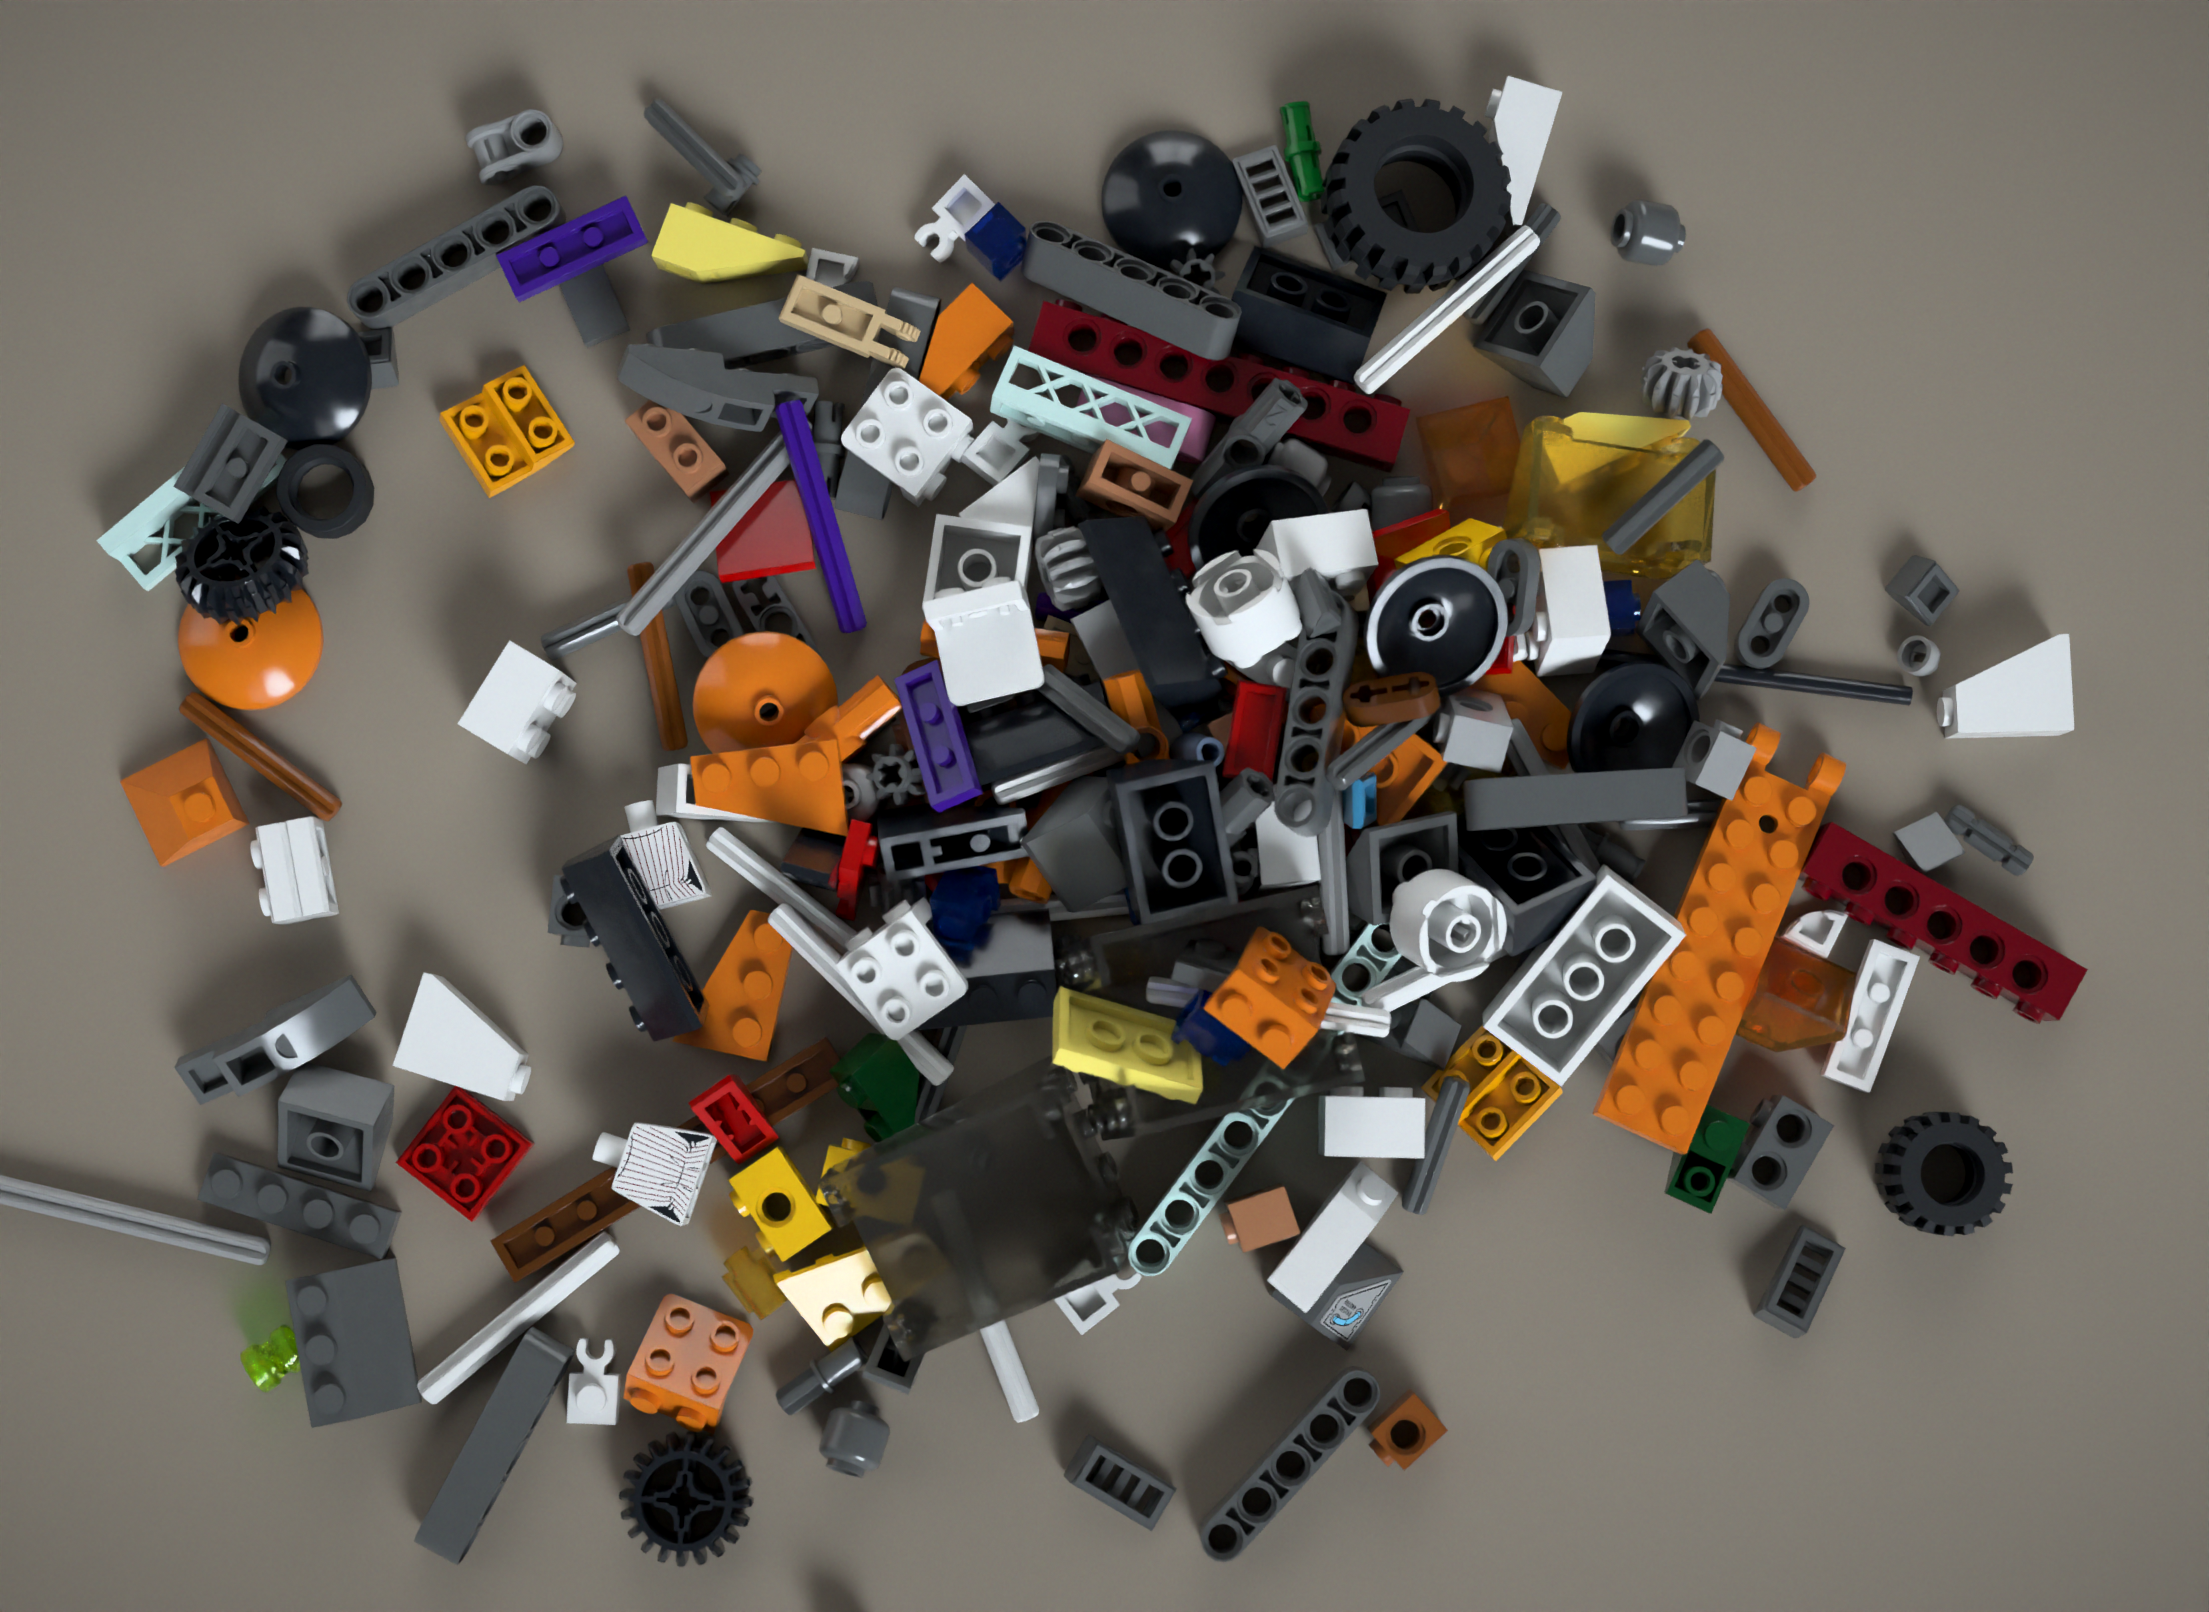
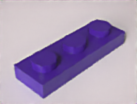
M623 196L496 255L515 298L520 303L649 242L627 196Z
M935 660L895 678L894 681L931 807L941 812L982 794L957 706L949 700L941 663Z

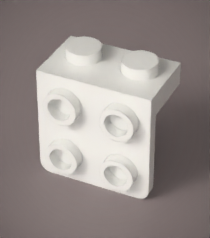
M892 368L886 374L841 436L842 444L846 449L898 485L903 497L917 507L920 506L925 498L932 501L938 495L947 481V477L943 473L953 460L958 463L961 462L963 453L975 439L971 437L974 433L972 419L900 368Z
M1006 576L996 577L982 582V588L967 592H963L962 588L944 589L936 592L933 600L922 602L926 622L935 631L949 700L954 705L962 706L1039 688L1043 685L1045 676L1027 592L1019 580L1011 581V578Z
M924 897L912 906L908 904L906 899L894 906L882 916L886 924L872 933L867 926L844 943L848 951L835 964V967L876 1022L892 1040H899L962 997L968 989L967 980L925 925L935 914V911Z

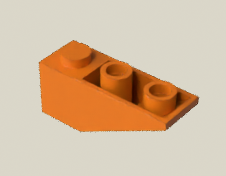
M973 283L938 316L919 378L920 383L945 401H948L957 391L961 395L966 393L980 378L981 374L978 370L990 358L994 361L1000 359L1014 342L1011 338L1014 334L1013 321Z

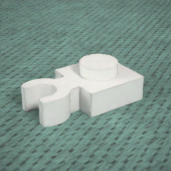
M964 174L932 207L940 216L937 222L923 225L917 231L914 238L924 247L932 238L939 237V245L931 252V255L941 263L952 254L954 241L958 236L969 244L1001 210Z
M1009 419L1006 420L1004 428L991 421L963 453L961 462L995 487L1015 472L1028 457L1030 449L1023 445L1022 442L1033 441L1039 436L1040 432L1023 427Z
M1123 1251L1114 1253L1108 1259L1105 1272L1100 1276L1089 1265L1051 1296L1081 1335L1120 1306L1119 1301L1112 1294L1115 1290L1130 1289L1140 1281L1142 1275L1138 1272L1133 1273L1127 1279L1119 1278L1116 1275V1264L1126 1257Z
M581 1338L579 1340L576 1352L579 1361L584 1365V1372L569 1373L567 1423L616 1425L619 1423L621 1374L607 1373V1366L614 1359L617 1351L614 1339L605 1340V1352L601 1358H595L590 1354L589 1338Z

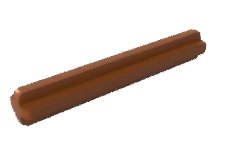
M1706 328L1695 334L1688 341V348L1692 349L1693 353L1709 355L1710 361H1715L1721 365L1723 396L1791 489L1797 492L1812 483L1816 478L1815 471L1711 329Z
M651 562L636 563L628 566L627 574L632 598L655 573ZM661 609L640 633V639L661 745L664 751H674L687 747L688 738Z
M191 692L179 706L181 714L321 820L330 821L338 813L342 806L340 799L201 694Z

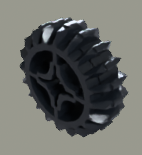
M265 506L255 512L248 508L239 524L225 516L217 520L208 516V525L204 528L193 527V539L181 541L182 552L175 556L177 562V569L174 571L177 576L176 581L186 602L191 604L192 608L196 609L204 619L212 617L219 624L226 622L230 618L239 626L245 617H251L258 622L259 616L263 612L269 610L276 614V605L280 602L292 603L291 591L303 589L302 577L309 574L307 568V560L309 559L307 555L308 549L298 528L291 521H288L287 518L283 517L281 512L271 513Z
M690 1430L686 1432L684 1445H681L676 1432H670L666 1435L667 1450L661 1442L654 1439L648 1443L649 1452L653 1459L641 1452L637 1453L633 1458V1461L642 1472L628 1469L623 1475V1478L628 1483L636 1486V1488H627L619 1492L621 1500L634 1502V1506L628 1507L620 1513L621 1518L629 1520L636 1517L638 1524L628 1531V1535L630 1538L637 1537L642 1532L647 1535L648 1539L640 1548L644 1553L650 1551L655 1544L661 1546L657 1559L661 1563L666 1562L672 1550L676 1551V1563L679 1567H684L687 1564L689 1551H692L694 1560L698 1565H702L707 1561L706 1547L709 1548L713 1555L720 1557L725 1553V1547L720 1537L728 1543L735 1544L739 1540L740 1535L731 1524L746 1527L750 1521V1518L738 1511L737 1508H748L753 1505V1497L739 1494V1490L745 1489L752 1484V1478L744 1476L736 1479L734 1473L745 1465L742 1458L736 1459L731 1465L724 1460L732 1450V1446L728 1443L718 1453L712 1451L711 1449L716 1438L713 1434H708L700 1447L697 1446L696 1432ZM682 1459L681 1469L678 1471L677 1480L674 1485L661 1486L659 1489L649 1488L653 1475L662 1464L671 1460ZM697 1461L707 1465L715 1472L722 1483L724 1492H719V1489L709 1488L702 1483ZM686 1482L687 1487H689L690 1496L702 1500L700 1503L695 1501L689 1507L690 1511L687 1514L684 1508V1501L676 1499V1496H672L674 1493L678 1495L684 1489L683 1485ZM650 1504L670 1512L674 1520L676 1534L667 1531L658 1523L651 1511ZM725 1508L722 1519L716 1528L704 1535L692 1537V1527L695 1525L696 1516L699 1511Z

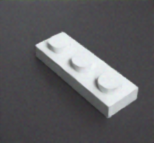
M1876 939L1869 941L1822 1067L1821 1076L1864 1093H1870L1920 959L1919 956Z

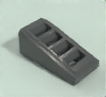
M1276 145L1231 160L1263 249L1307 234L1309 225ZM1267 161L1271 162L1273 169L1249 177L1247 168ZM1277 179L1279 185L1255 192L1254 185ZM1283 195V202L1262 209L1261 201ZM1285 211L1289 212L1290 218L1268 224L1267 217Z
M1804 1225L1799 1226L1765 1290L1754 1316L1790 1337L1797 1339L1806 1334L1846 1248ZM1803 1247L1826 1258L1824 1265L1801 1254ZM1797 1265L1817 1276L1815 1282L1794 1272V1266ZM1786 1283L1808 1294L1806 1299L1803 1300L1785 1290ZM1779 1301L1797 1311V1316L1777 1306V1302Z
M1090 1434L1085 1437L1064 1472V1477L1072 1485L1150 1531L1154 1529L1177 1490L1175 1486ZM1099 1455H1102V1460L1098 1464L1091 1478L1088 1480L1086 1477L1088 1476L1089 1472L1094 1466ZM1117 1464L1120 1466V1469L1106 1491L1101 1486L1113 1466ZM1132 1474H1134L1138 1478L1126 1499L1122 1501L1119 1499V1496ZM1150 1484L1156 1488L1142 1512H1140L1135 1507Z

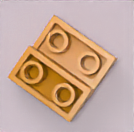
M525 365L484 384L481 393L441 412L439 416L441 425L488 498L499 494L537 472L571 449L575 444Z
M1483 1024L1448 1059L1444 1071L1438 1069L1421 1087L1424 1093L1436 1104L1445 1077L1454 1076L1469 1083L1470 1091L1458 1126L1495 1162L1563 1093L1557 1083L1486 1030Z

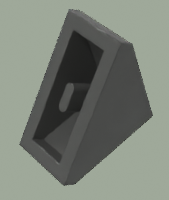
M903 1302L893 1306L887 1315L862 1377L909 1394L916 1381L939 1316Z

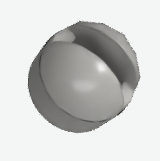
M1920 635L1907 638L1901 644L1897 653V661L1901 669L1915 676L1932 674L1937 670L1941 657V652L1937 645ZM1915 654L1925 656L1924 661L1915 662Z

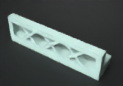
M1017 346L1013 347L992 394L990 408L991 413L1091 454L1108 439L1170 470L1174 467L1176 457L1192 421L1190 417ZM1018 363L1038 370L1043 385L1025 390L1011 384L1010 381ZM1048 375L1053 376V377L1058 378V379L1053 380V381H1050V378H1049ZM1069 384L1082 388L1088 403L1075 408H1069L1060 403L1055 390ZM1045 393H1048V396H1049L1050 399H1047V398L1042 397V396H1040V395H1043V394H1045ZM1093 393L1101 396V398L1095 400ZM1116 402L1126 406L1132 421L1115 427L1105 422L1099 408ZM1092 411L1094 417L1086 415L1085 413ZM1138 412L1143 413L1147 416L1140 418ZM1160 420L1177 427L1170 447L1166 448L1150 441L1144 426ZM1136 429L1139 436L1130 433V431Z
M280 453L276 460L277 465L270 470L251 504L277 483V477L287 461L282 453ZM185 467L97 540L108 555L118 559L143 589L147 591L151 590L177 568L175 556L182 552L181 541L186 540L173 538L174 522L183 513L199 514V528H204L208 525L209 515H217L213 518L215 520L224 517L201 502L200 507L193 506L197 502L196 499L173 487ZM164 530L163 538L156 537L159 533H161ZM146 544L162 545L161 563L146 574L132 556ZM172 546H180L172 553Z

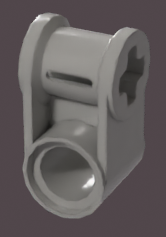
M535 109L524 110L519 114L496 123L479 126L465 136L467 146L475 151L481 167L479 178L484 185L500 184L513 179L523 172L551 163L558 158L563 148V138L559 130L546 114ZM538 129L547 130L546 137L542 142L537 145H528V138L532 132Z

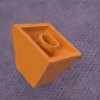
M208 738L120 780L159 865L162 867L250 824Z

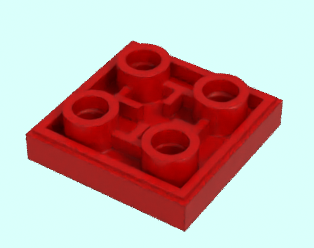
M454 1086L395 1163L473 1222L476 1221L535 1143L467 1090Z

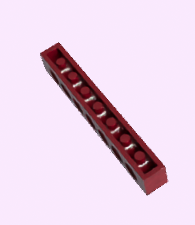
M1057 299L1055 304L1046 301L1042 303L1028 351L1087 376L1106 379L1203 409L1216 416V422L1229 426L1235 418L1243 415L1255 402L1252 398V392L1255 389L1268 387L1274 378L1288 380L1300 389L1302 396L1306 400L1317 402L1322 407L1323 415L1314 420L1306 419L1300 415L1279 439L1280 441H1284L1288 437H1294L1323 454L1388 473L1392 471L1411 410L1402 407V401L1393 396L1385 394H1375L1374 398L1355 393L1356 388L1351 384L1337 380H1330L1328 385L1310 380L1311 375L1304 370L1294 367H1283L1282 371L1264 366L1265 361L1263 359L1246 353H1238L1237 358L1228 356L1221 360L1206 359L1138 328L1128 326L1127 323L1104 313H1101L1100 317L1082 312L1083 308L1074 302ZM1085 333L1092 336L1096 343L1092 349L1086 352H1079L1074 350L1069 342L1075 335ZM1123 347H1133L1139 351L1141 358L1133 365H1123L1116 360L1115 354ZM1169 360H1177L1186 367L1187 372L1178 379H1170L1163 375L1160 367ZM1213 374H1224L1231 380L1232 387L1225 392H1214L1207 386L1206 380ZM1350 414L1362 415L1367 420L1369 429L1363 433H1353L1345 427L1343 419Z

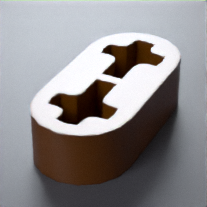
M1413 672L1355 683L1344 692L1343 702L1348 721L1352 725L1373 727L1427 717L1439 708L1440 697L1437 682L1432 675L1424 672Z

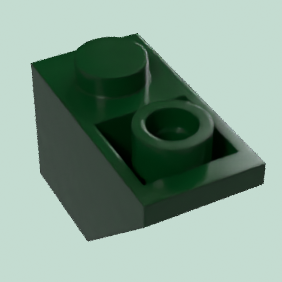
M868 1033L829 1072L839 1085L836 1088L839 1096L850 1107L858 1110L866 1121L863 1124L866 1133L876 1143L907 1148L913 1142L919 1071L896 1040L890 1039L885 1034Z
M1706 1104L1687 1154L1680 1155L1673 1152L1664 1193L1711 1214L1750 1123Z

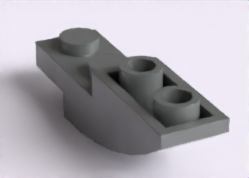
M628 344L617 369L618 381L661 406L708 423L748 431L762 432L769 417L777 418L775 407L792 400H800L802 402L807 417L819 395L817 378L798 376L793 373L772 374L752 372L748 369H724L723 353L706 352L697 348L685 350L657 347L652 344Z
M351 974L267 1011L264 1020L179 1057L174 1068L200 1105L232 1091L239 1097L287 1074L330 1049L372 1020L377 1012Z

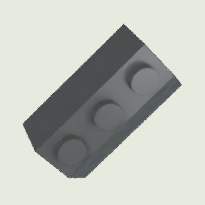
M396 1258L285 1281L311 1428L363 1418L422 1402L421 1393L417 1388L419 1380Z

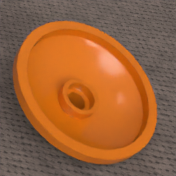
M304 589L291 591L292 603L280 602L277 604L276 614L269 610L260 614L258 622L251 617H245L239 626L230 618L222 624H219L212 617L204 619L196 609L192 608L191 604H188L180 622L178 647L182 665L193 684L210 699L239 710L271 708L289 700L301 691L318 667L324 641L320 614L311 597ZM241 626H246L248 628L247 638L242 642H237L235 639L236 630Z
M769 631L753 632L728 641L707 659L695 682L692 700L693 715L702 740L713 754L795 744L805 736V729L819 716L833 706L838 705V695L828 666L809 645L783 633ZM766 703H773L777 706V712L770 718L762 717L759 714L760 708Z

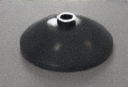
M1177 130L1147 134L1126 146L1110 165L1104 179L1101 195L1104 222L1117 246L1124 253L1167 271H1173L1169 266L1173 260L1185 265L1187 263V252L1190 249L1195 251L1196 259L1205 260L1210 254L1216 256L1229 243L1237 229L1243 203L1242 188L1238 176L1226 154L1211 141L1199 135ZM1174 184L1182 192L1177 197H1169L1164 193V188Z
M294 307L269 317L250 337L240 361L239 392L248 418L286 439L285 448L300 450L314 444L334 445L345 438L356 427L367 408L372 388L371 363L360 336L341 317L318 308ZM290 368L292 378L289 383H286L285 373Z
M1254 465L1236 470L1214 483L1195 506L1187 531L1190 557L1195 568L1199 571L1210 561L1229 552L1238 551L1241 557L1254 556L1253 549L1257 548L1271 521L1329 514L1327 505L1315 485L1305 476L1292 469L1277 465ZM1258 514L1255 520L1245 522V518L1249 515Z
M1433 555L1417 559L1393 573L1375 594L1367 611L1364 624V644L1367 657L1371 666L1381 678L1413 672H1424L1435 678L1440 698L1455 694L1476 682L1496 660L1507 631L1508 614L1506 602L1500 587L1492 576L1482 567L1466 558L1454 555ZM1425 610H1430L1428 618L1423 622H1418L1420 614Z
M1646 661L1624 663L1607 670L1597 677L1580 696L1569 721L1567 753L1573 772L1591 773L1672 768L1694 720L1700 722L1698 705L1688 684L1674 671L1659 664ZM1621 719L1619 728L1614 731L1616 722Z

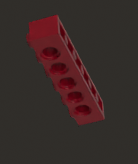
M1829 822L1819 827L1798 879L1804 882L1801 888L1805 892L1822 901H1828L1829 897L1840 902L1846 906L1843 912L1848 917L1866 926H1870L1871 922L1878 924L1888 930L1886 938L1907 950H1912L1916 946L1931 955L1928 960L1930 964L1948 974L1955 975L1956 971H1959L1973 979L1970 986L1989 998L1997 1000L2000 995L2016 1004L2013 1011L2030 1022L2040 1024L2042 1020L2055 1021L2061 1019L2088 969L1839 825ZM1847 864L1855 866L1861 873V884L1857 890L1848 888L1842 880V871ZM1890 888L1898 891L1903 898V909L1898 915L1891 913L1885 905V895ZM1932 913L1941 916L1946 925L1945 933L1940 939L1934 938L1927 928V921ZM1976 937L1984 941L1988 949L1987 958L1982 964L1976 962L1970 954L1971 942ZM2018 962L2023 963L2030 972L2029 983L2024 988L2019 987L2015 983L2012 975L2013 969Z

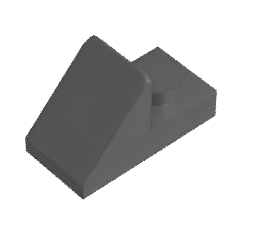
M1421 998L1418 1005L1409 1002L1390 1011V1030L1386 1037L1354 1033V1035L1444 1071L1462 1025L1429 1001Z

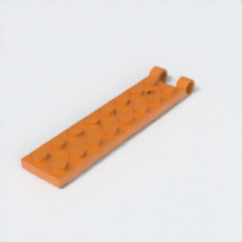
M1759 722L1752 727L1745 740L1746 743L1757 749L1733 800L1731 801L1725 797L1722 798V802L1717 810L1718 813L1711 824L1673 916L1681 922L1686 936L1645 984L1635 1008V1013L1592 1112L1595 1116L1680 1155L1687 1154L1831 796L1840 785L1846 770L1845 762L1826 753H1821L1810 769L1804 789L1765 771L1766 765L1778 747L1781 733ZM1762 816H1769L1773 819L1775 828L1772 833H1765L1761 830L1759 820Z

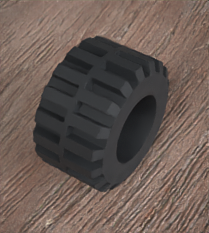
M1924 1112L1921 1116H1911L1904 1119L1905 1125L1902 1127L1895 1126L1888 1133L1892 1139L1889 1143H1881L1878 1153L1884 1155L1883 1162L1875 1163V1173L1882 1174V1183L1876 1185L1879 1194L1886 1195L1888 1201L1884 1203L1891 1213H1897L1900 1216L1899 1221L1926 1233L1943 1236H1954V1234L1967 1235L1975 1232L1974 1227L1985 1228L1993 1222L1990 1218L1992 1212H2002L2006 1204L2000 1201L2002 1194H2011L2013 1185L2005 1183V1173H2013L2012 1162L2003 1161L2002 1155L2008 1153L2004 1142H1996L1993 1139L1997 1133L1990 1126H1981L1979 1124L1980 1120L1970 1115H1960V1113ZM1939 1144H1948L1960 1154L1966 1172L1965 1181L1960 1192L1954 1198L1944 1203L1933 1200L1925 1191L1921 1181L1923 1160L1928 1152Z

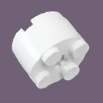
M1253 549L1256 556L1241 557L1238 551H1233L1210 561L1196 573L1192 580L1195 588L1191 596L1188 593L1186 596L1187 605L1210 651L1221 659L1233 661L1234 665L1238 668H1246L1256 664L1262 655L1276 649L1285 641L1295 638L1302 630L1297 601L1277 558L1270 552L1261 549Z
M1446 869L1429 870L1417 875L1409 882L1401 883L1393 893L1392 902L1394 905L1390 915V933L1396 950L1402 956L1436 976L1454 982L1471 979L1481 974L1490 965L1486 961L1494 949L1500 951L1504 943L1507 921L1502 904L1487 889L1458 873Z

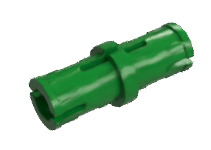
M1307 101L1287 103L1285 107L1281 106L1279 109L1287 145L1283 151L1284 157L1287 162H1290L1294 188L1299 201L1309 202L1318 200L1326 189L1322 186L1323 178L1319 156L1322 154L1321 143L1316 141L1313 132L1310 104Z

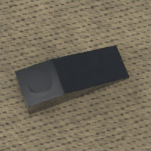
M924 803L877 812L879 843L888 882L1029 856L1020 843L1028 833L1024 808L955 805L938 812L930 804Z
M802 827L782 861L780 872L796 882L837 893L839 864L847 836Z

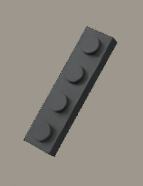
M213 1153L197 1199L379 1259L387 1257L401 1215V1211L222 1153Z

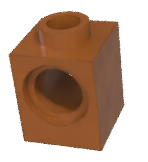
M1409 1388L1367 1427L1375 1438L1368 1445L1387 1467L1396 1461L1405 1471L1448 1430ZM1400 1420H1410L1416 1426L1414 1439L1406 1445H1397L1391 1440V1429Z

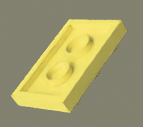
M1059 988L1053 1001L1052 1063L1064 1066L1074 1072H1085L1106 1078L1119 1085H1130L1158 1093L1168 1099H1179L1196 1104L1203 1090L1199 1027L1067 988Z

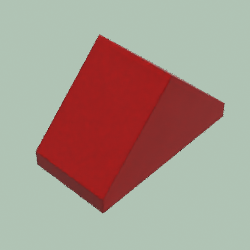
M729 1074L688 1102L694 1113L738 1165L779 1138L777 1132L739 1075Z

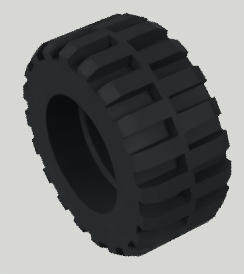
M1412 98L1398 100L1392 110L1387 105H1382L1372 110L1367 120L1360 119L1351 128L1346 139L1342 141L1323 180L1322 186L1326 190L1320 198L1321 213L1329 216L1324 224L1328 239L1338 238L1340 242L1335 252L1343 262L1351 258L1358 265L1354 271L1355 274L1365 281L1371 274L1380 279L1378 287L1392 291L1396 284L1404 285L1405 294H1419L1425 285H1428L1430 290L1436 291L1447 287L1452 279L1456 281L1462 279L1481 261L1493 246L1492 244L1499 237L1505 226L1506 220L1504 216L1510 209L1512 194L1504 190L1511 182L1509 168L1506 165L1499 167L1498 161L1502 157L1503 152L1497 141L1489 144L1483 137L1488 130L1478 120L1472 126L1462 119L1466 113L1465 111L1455 106H1452L1449 112L1439 109L1441 103L1437 100L1425 99L1421 107H1415ZM1408 161L1425 165L1435 171L1446 182L1454 198L1455 218L1452 224L1447 229L1439 232L1419 233L1405 229L1395 223L1381 208L1375 193L1374 179L1380 168L1390 163Z

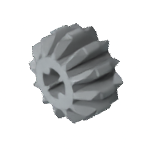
M1672 347L1670 352L1657 350L1653 357L1647 358L1646 366L1642 369L1640 383H1642L1640 391L1642 393V402L1648 406H1653V412L1669 414L1671 419L1675 416L1683 417L1686 420H1691L1693 415L1707 417L1710 410L1716 409L1717 400L1721 398L1723 384H1721L1723 377L1721 365L1715 361H1710V356L1707 354L1693 353L1692 349L1681 351L1676 347Z
M1075 527L1059 528L1048 532V535L1037 538L1035 546L1037 567L1041 574V581L1044 583L1052 604L1058 609L1066 611L1073 608L1077 610L1088 606L1090 602L1099 600L1102 583L1081 530Z

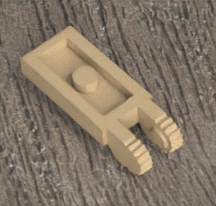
M798 274L779 315V321L783 324L866 358H869L871 355L883 363L900 369H905L909 358L897 349L889 348L876 342L881 328L902 340L912 342L917 341L921 332L911 324L887 315L885 309Z

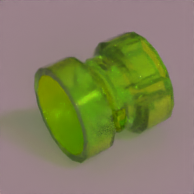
M285 1324L270 1332L269 1339L263 1344H252L240 1352L241 1362L245 1371L254 1384L265 1393L280 1385L282 1377L289 1372L296 1374L301 1371L295 1333Z

